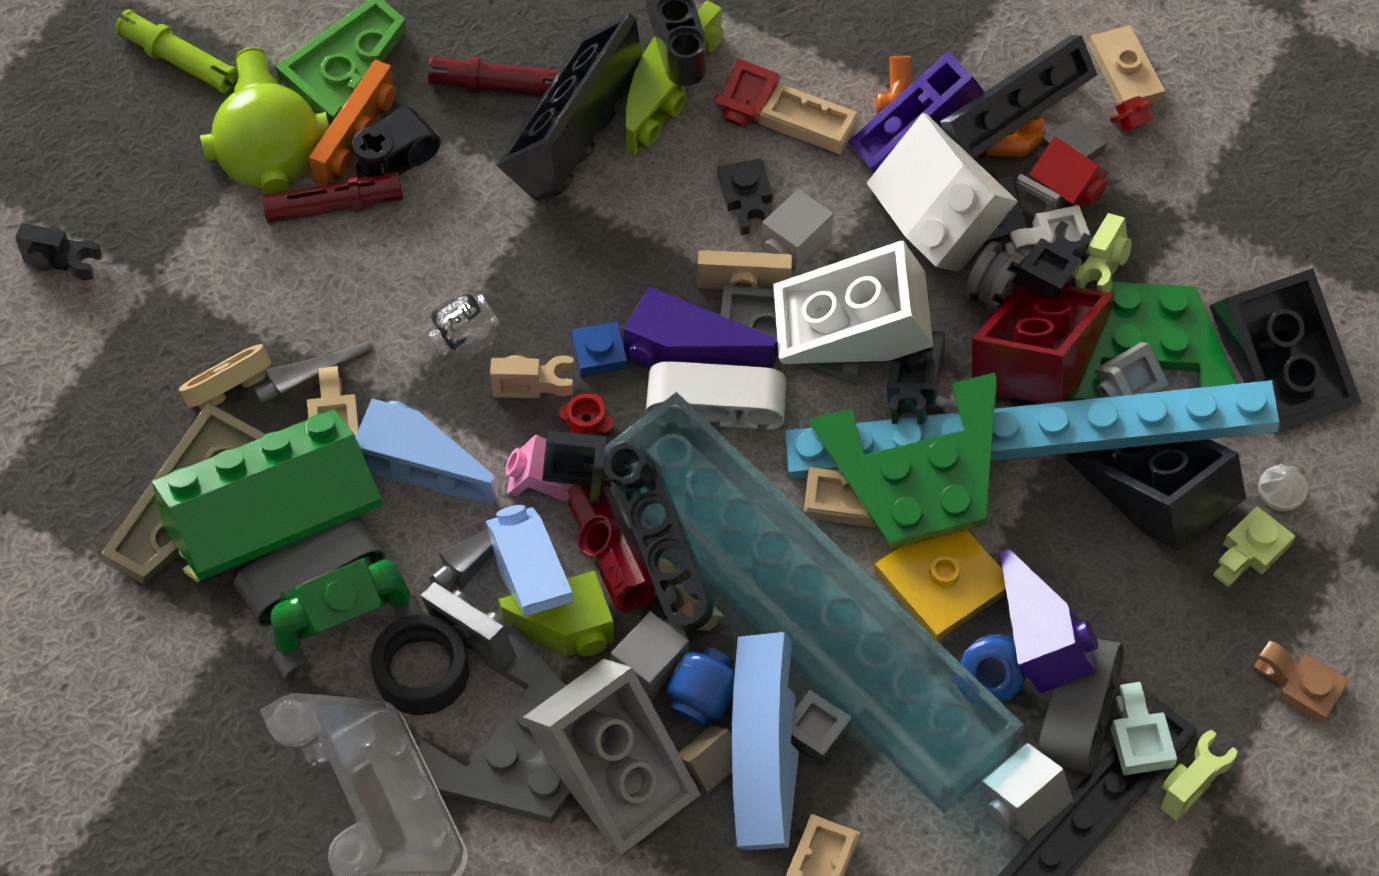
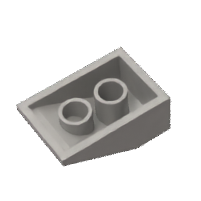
M603 659L523 716L546 760L614 851L619 855L624 854L701 795L632 667Z

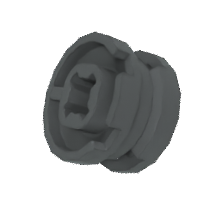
M992 241L979 256L969 275L963 295L964 299L969 302L975 301L978 297V300L986 305L987 311L993 314L1021 284V281L1017 280L1016 277L1019 267L1027 258L1018 252L1014 254L1006 251L1001 252L1002 246L996 241Z

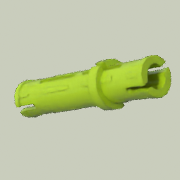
M130 9L122 12V16L127 18L129 22L124 21L120 17L117 19L115 33L144 48L146 54L151 58L158 59L160 57L213 86L223 94L231 88L225 84V80L232 84L237 81V68L227 65L173 35L170 27L164 24L155 25Z

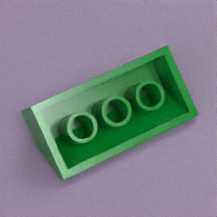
M334 409L323 414L314 415L306 421L283 430L268 433L260 439L235 449L222 451L212 458L187 468L177 469L169 475L152 481L163 526L200 581L383 506L382 497L355 435Z

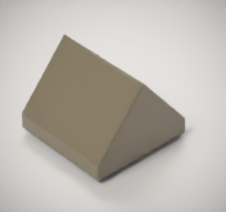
M710 725L678 752L693 781L707 795L732 775V735L727 729Z

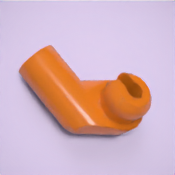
M912 56L889 57L890 93H879L876 96L877 115L912 84Z
M1041 115L1036 116L1014 131L1012 135H1008L987 149L985 157L1021 158L1027 156L1042 142V138L1045 136L1046 131L1043 129V117Z

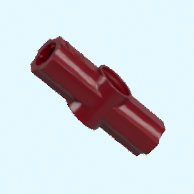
M573 484L567 490L569 494L567 503L580 529L578 536L579 551L583 556L594 560L616 609L629 613L635 609L646 608L656 598L654 595L655 588L632 528L627 526L610 488L601 486L599 504L589 503L591 486Z

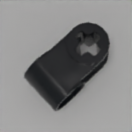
M399 108L390 116L369 128L359 131L352 140L353 152L359 158L356 164V175L358 179L381 176L393 172H398L400 176L413 167L420 166L432 159L441 146L440 136L413 108ZM365 142H367V151L365 149ZM382 162H383V168H384V172H383V173H382V169H381V163H382Z

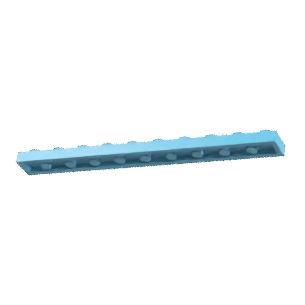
M1272 380L998 408L995 409L991 461L1278 432L1279 417ZM959 413L927 416V421L923 425H917V417L901 418L898 424H892L891 420L856 423L864 454L963 430ZM812 428L786 430L790 480L807 479L809 467L838 471L822 443L813 434Z

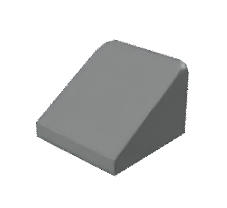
M1022 174L1018 176L1015 189L1022 211L1035 217L1038 213L1065 208L1067 201L1061 195Z

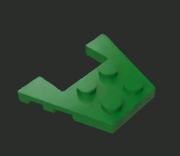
M1112 282L1110 293L1114 294V303L1081 383L1067 401L1101 398L1097 390V385L1100 381L1094 369L1140 342L1150 344L1161 369L1198 372V388L1237 384L1197 288L1194 286Z
M995 373L952 383V390L963 427L962 431L870 454L863 453L852 408L809 419L813 434L822 443L830 455L831 461L839 473L844 476L856 494L857 500L890 549L987 525L997 393Z

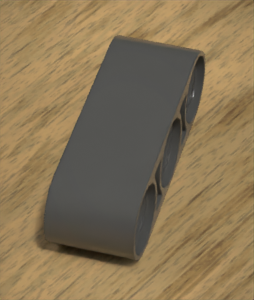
M359 515L286 545L251 563L237 574L234 586L256 622L260 626L266 627L272 625L271 612L274 606L282 602L279 593L365 557H369L371 564L384 560L385 554Z
M1097 639L1098 649L1092 651L1096 672L1053 689L1040 735L1038 750L1064 770L1093 774L1095 771L1122 674L1124 645L1121 642Z

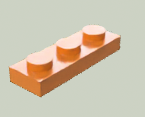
M374 60L310 154L309 161L314 183L319 185L333 184L338 175L345 176L353 161L352 140L359 131L374 125L382 110L388 111L392 107L397 89L393 83L391 65Z

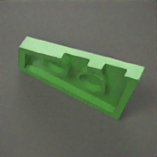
M368 0L276 65L277 77L291 90L304 98L317 113L326 112L327 121L332 124L374 60L384 62L406 32L405 18L384 0Z

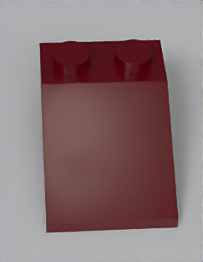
M1022 282L972 338V378L995 373L997 379V398L1013 397L1033 401L1035 404L1066 402L1081 383L1114 303V294L1067 286L1059 299L1055 300Z

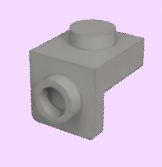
M1140 342L1094 369L1100 381L1097 385V390L1101 398L1153 393L1169 385L1150 344Z

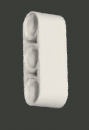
M671 361L660 362L653 365L649 371L645 412L652 421L661 423L662 419H672V423L710 426V422H720V426L757 429L758 425H768L767 429L774 430L784 423L787 379L782 372L766 367Z

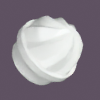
M1279 464L1267 469L1261 475L1258 483V492L1268 507L1277 511H1289L1298 508L1305 501L1308 485L1305 477L1295 466Z

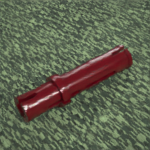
M431 56L429 67L448 71L447 73L428 71V83L430 85L467 87L468 92H478V88L544 95L551 85L546 84L545 81L553 82L561 69L554 70L481 62L480 57H471L470 61Z
M398 172L360 179H358L357 175L348 176V181L295 189L281 193L262 194L267 223H272L284 219L353 208L354 212L363 211V206L402 201L403 195Z

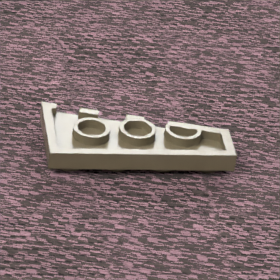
M207 403L152 481L169 475L177 469L187 468L212 458L222 451L232 450L260 439L266 434ZM152 482L101 553L102 562L143 585L179 555V549L163 526Z

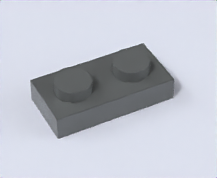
M435 582L420 595L429 615L441 617L456 627L465 641V646L503 670L516 657L508 637L511 631L508 625L495 613L489 612L487 615L475 608L471 600L462 592L455 590L451 593Z

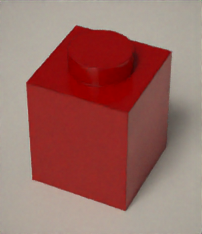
M1055 136L1029 175L1075 206L1079 205L1080 209L1083 210L1088 203L1092 205L1101 197L1107 186L1105 178L1110 172Z

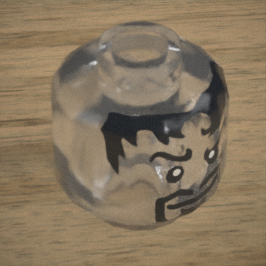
M464 290L432 310L431 320L435 327L428 331V334L442 355L451 351L457 359L467 360L494 343L497 338L495 327L501 323L482 293L474 296L471 292Z

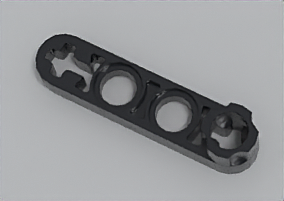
M627 441L616 443L609 449V457L603 463L604 472L609 480L615 484L663 611L671 622L682 629L690 631L700 629L712 617L714 609L713 600L660 465L641 446H632ZM634 462H638L639 466L636 472L626 477L632 473L631 465ZM645 486L650 491L641 493L640 489ZM655 503L662 504L666 513L662 524L653 529L644 528L641 517L645 508ZM669 548H679L683 555L680 568L674 573H662L658 564L661 554ZM683 584L686 593L693 599L699 600L698 603L693 605L694 614L691 617H688L683 612H678V609L684 606V600L680 591L674 585Z

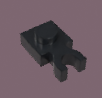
M762 158L718 166L717 176L728 211L740 209L738 227L741 235L750 234L749 219L756 217L764 221L772 213V210L766 205L767 203H772L773 194Z
M1060 221L1057 225L1051 243L1043 238L1039 240L1019 267L1016 277L1017 280L1055 300L1059 299L1078 273L1082 262L1081 257L1087 251L1092 236L1083 233L1078 241L1067 240L1065 235L1069 224Z

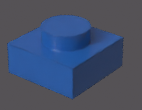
M618 321L571 330L581 377L627 369V359Z

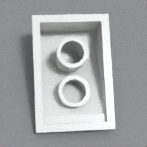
M925 113L920 115L867 182V185L904 236L935 267L953 271H960L964 268L1018 202Z
M903 240L773 284L778 354L782 364L890 361L933 347L925 271Z

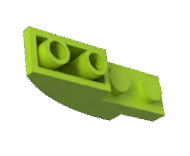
M707 0L697 12L706 37V51L712 52L720 44L724 33L723 28H721L722 8ZM655 36L636 68L628 94L626 106L627 153L633 157L644 145L650 147L655 143L664 122L670 116L677 117L684 109L688 95L685 93V86L675 84L669 80Z

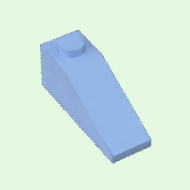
M371 399L355 438L372 475L493 506L496 499L494 474L418 410L411 409L397 401L387 403Z
M523 505L507 507L496 513L497 518L486 521L500 576L525 616L575 602L572 590L543 521L533 507L528 509Z

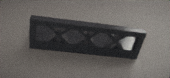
M1070 35L942 120L940 123L943 130L974 159L1096 77L1098 74L1082 35Z

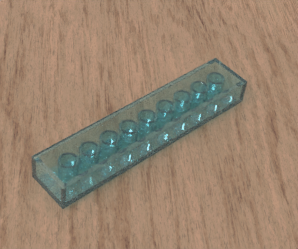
M677 392L606 445L605 457H609V449L616 443L627 441L632 446H641L656 459L702 574L762 634L785 632L793 641L790 662L837 708L850 715L852 723L943 813L949 810L1017 751L1024 724ZM634 462L631 465L632 473L626 477L636 472L639 466L638 462ZM645 486L640 489L641 493L650 491ZM657 503L649 505L642 513L655 528L662 524L666 514L664 506Z

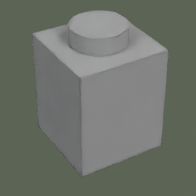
M797 189L762 222L761 247L764 253L792 255L791 269L797 272L832 238L833 213L803 191Z
M650 611L610 653L611 661L632 667L650 702H652L667 686L682 655L689 652V640L682 628L669 619L661 620Z
M1029 743L1024 745L982 781L990 802L987 805V810L991 817L1002 828L1008 830L1012 827L1028 840L1073 802L1064 769Z

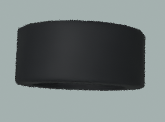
M417 614L398 619L389 624L376 638L371 653L372 672L376 688L383 700L399 712L416 716L437 713L452 705L465 690L469 677L465 641L456 627L441 617ZM418 641L434 642L444 647L450 657V668L442 680L431 686L421 688L402 686L395 681L391 674L390 664L393 655L400 648L411 642Z

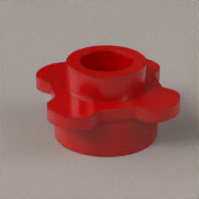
M1140 95L1115 105L1117 114L1111 116L1110 122H1117L1122 133L1153 120L1154 116L1150 109V106L1153 104L1152 99L1142 102Z
M597 394L577 395L559 409V418L567 423L570 433L587 435L608 434L614 428V419L606 415L603 399ZM584 416H589L591 418L587 422L582 420Z

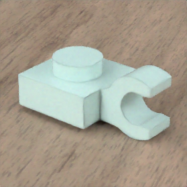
M1140 682L1120 685L1121 696H1117L1115 701L1121 719L1113 720L1111 732L1123 775L1174 768L1177 756L1164 712L1148 713Z

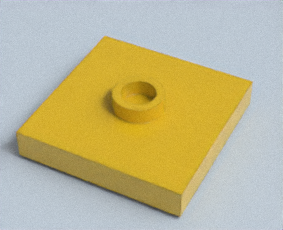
M968 530L900 546L874 565V572L935 642L1007 594L1003 569Z

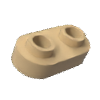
M263 344L255 345L187 381L179 388V392L189 408L199 406L202 411L207 403L217 406L227 398L224 392L239 384L246 388L263 380L267 376L265 369L271 365L272 361Z

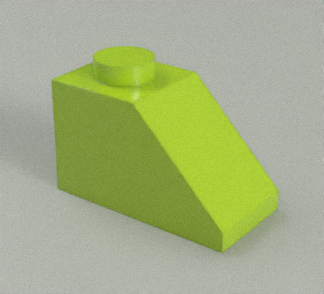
M595 570L567 578L575 602L525 616L512 595L499 599L501 619L508 625L509 629L513 625L519 628L528 640L566 657L577 653L581 656H592L603 651L607 644L614 642L613 619Z

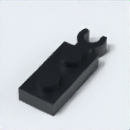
M932 331L933 347L892 360L886 387L892 424H898L899 417L904 413L917 414V425H923L927 421L926 404H936L946 347L945 331Z

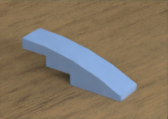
M785 632L738 637L733 686L732 774L737 847L742 850L789 847L799 751L791 744L796 696L788 688L793 641Z

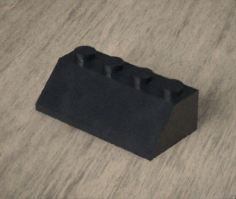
M631 13L590 33L580 40L496 165L531 198L540 200L551 194L558 196L570 186L574 179V175L571 174L574 167L592 152L595 147V143L592 141L598 131L604 129L616 115V111L613 109L615 104L629 93L634 73L642 58L637 20Z

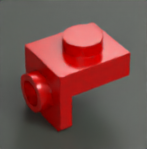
M737 58L723 94H716L713 103L723 112L721 118L729 123L744 128L748 121L759 125V115L781 77L777 72Z

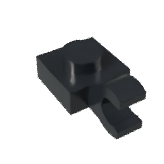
M21 223L15 236L23 261L37 270L49 271L51 268L67 271L70 267L72 274L76 278L92 280L94 272L91 264L82 263V261L87 258L101 260L102 258L101 249L97 243L93 241L68 240L65 231Z

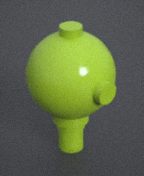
M258 47L244 48L235 57L239 76L234 89L235 92L219 107L213 120L211 133L200 135L205 161L217 160L221 168L231 179L244 186L262 189L265 194L286 192L290 183L301 178L311 168L309 156L329 128L326 112L315 114L307 101L298 93L279 85L278 81L270 74L267 55L263 49Z

